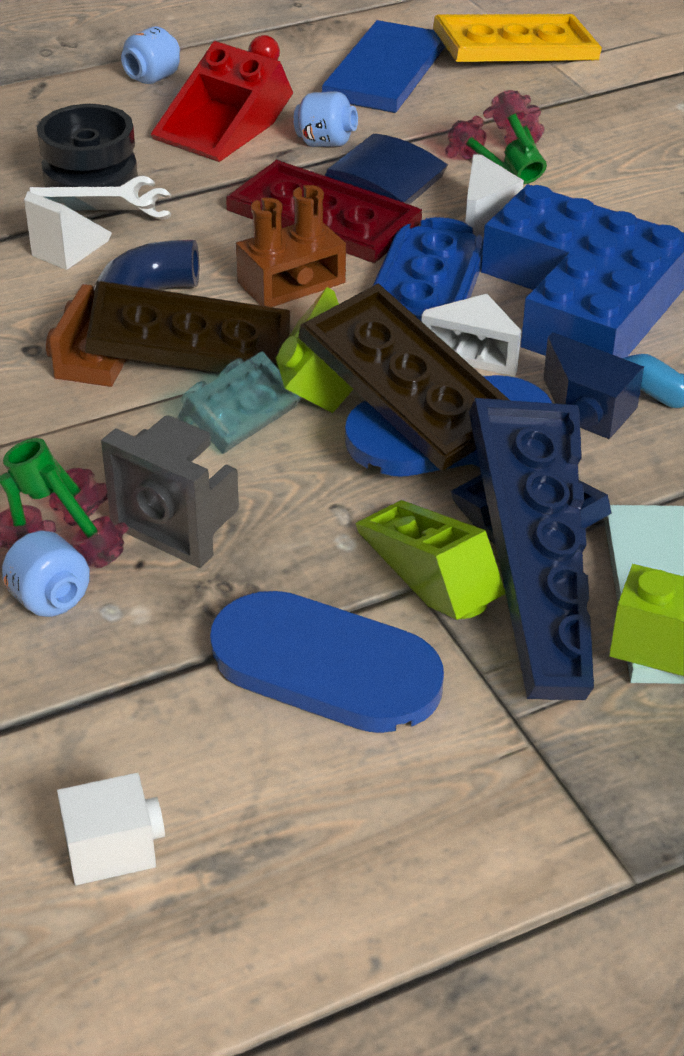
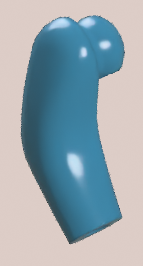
M636 354L623 358L644 366L641 391L668 407H684V374L678 373L664 362L648 354Z

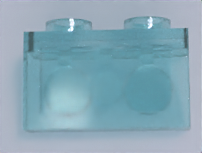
M262 351L245 362L242 358L234 360L213 382L207 384L205 381H200L192 386L181 398V402L184 405L177 419L191 425L195 423L200 429L209 432L211 442L224 454L294 409L302 397L284 388L280 370Z

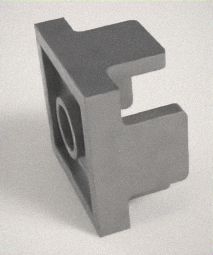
M169 415L161 418L150 429H143L136 436L115 428L101 440L111 527L198 568H201L214 556V533L239 508L237 469L226 464L209 479L208 469L192 461L211 445L210 433Z

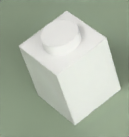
M139 773L57 790L75 886L156 868L153 840L165 837L164 823L158 798L145 799Z

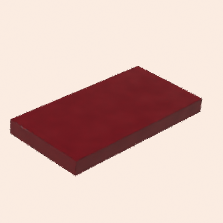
M275 160L226 197L227 211L252 220L251 204L255 200L260 202V210H262L261 198L279 200L282 203L281 222L282 228L295 224L293 191L300 187L302 189V197H304V185L317 186L324 191L323 223L346 243L347 254L374 264L388 253L396 233L402 227L410 223V229L418 227L422 220V209L279 160Z

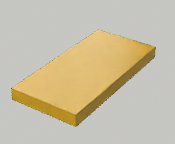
M437 14L434 17L433 29L456 62L599 60L602 49L574 14Z

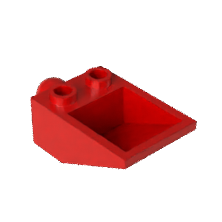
M268 35L257 36L250 42L248 51L213 41L151 132L152 138L221 162L273 125L293 95L282 64L278 61L280 48L277 41Z

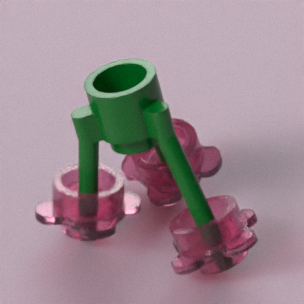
M507 90L494 97L491 101L492 106L485 109L483 115L486 119L493 118L499 129H506L507 134L504 140L508 146L504 151V162L484 147L487 136L486 132L481 129L484 121L478 115L469 121L458 120L453 124L448 133L450 143L445 149V154L449 158H454L459 154L464 159L473 158V154L483 155L524 180L523 184H529L537 180L547 167L545 159L535 145L545 130L538 118L541 115L540 108L536 105L527 106L531 102L529 95L522 96L519 91Z
M41 438L24 440L13 446L5 454L3 464L8 472L0 475V485L7 495L9 508L0 513V548L5 547L9 551L17 540L28 533L40 530L56 532L55 522L43 520L41 511L37 507L22 505L21 492L28 494L31 499H41L50 495V507L54 511H62L64 513V521L68 525H78L81 528L72 538L71 545L84 556L88 566L93 563L96 568H102L121 555L125 543L122 538L129 529L126 523L121 522L114 525L108 516H103L93 521L89 519V516L98 509L99 505L108 499L106 484L97 483L94 480L95 474L90 469L72 468L65 471L52 455L46 442Z

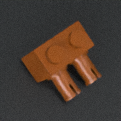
M304 185V197H302V189L300 187L293 191L295 224L282 228L281 222L282 203L279 200L261 198L262 210H260V202L258 200L251 204L253 237L236 242L237 282L261 306L275 307L323 291L326 287L332 288L346 283V243L323 223L324 191L317 186Z

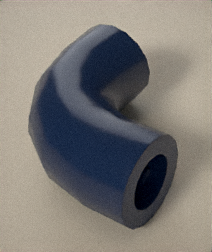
M170 240L148 243L130 249L110 261L97 281L156 290L173 287H197L200 272L196 240ZM97 281L95 282V285H94V294H95V289H96V283H97Z

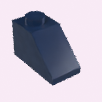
M552 332L547 340L543 378L555 404L578 405L580 428L610 439L638 408L644 366Z

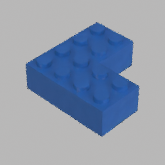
M527 184L485 224L481 273L533 290L525 298L521 348L546 356L548 336L554 332L624 358L630 355L684 290V232L671 225H658L639 219L629 212H616L594 205L590 200L584 198H571L552 192L546 186Z

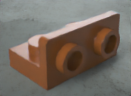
M82 284L74 299L66 303L64 315L57 326L49 330L46 339V353L48 357L52 358L55 379L112 387L127 359L85 353L87 332L94 300L93 285Z

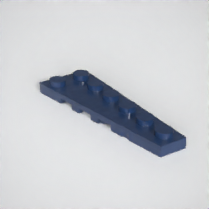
M475 398L469 410V417L527 699L586 700L594 688L591 620L587 610L589 583L588 575L583 571V551L587 545L586 528H581L580 508L584 502L583 483H579L578 464L582 459L578 405Z

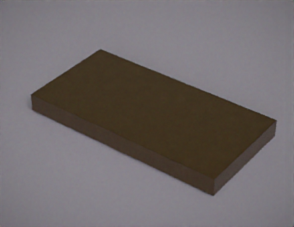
M97 281L85 353L283 382L276 357L282 344L290 335V310Z
M379 283L300 325L298 338L441 471L476 450L469 417V410L474 399L509 400Z

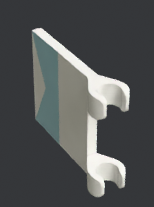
M146 176L135 177L120 187H30L31 193L65 205L73 211L142 210L158 220H166L171 217V212L165 210L157 212L155 209V202L158 198H171V193L165 189L155 188L138 197V191L142 186H155V182Z

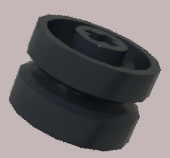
M101 104L70 105L54 110L39 122L37 134L40 154L43 157L41 164L45 187H120L133 178L138 177L137 161L133 152L135 147L134 126L131 117L123 110Z

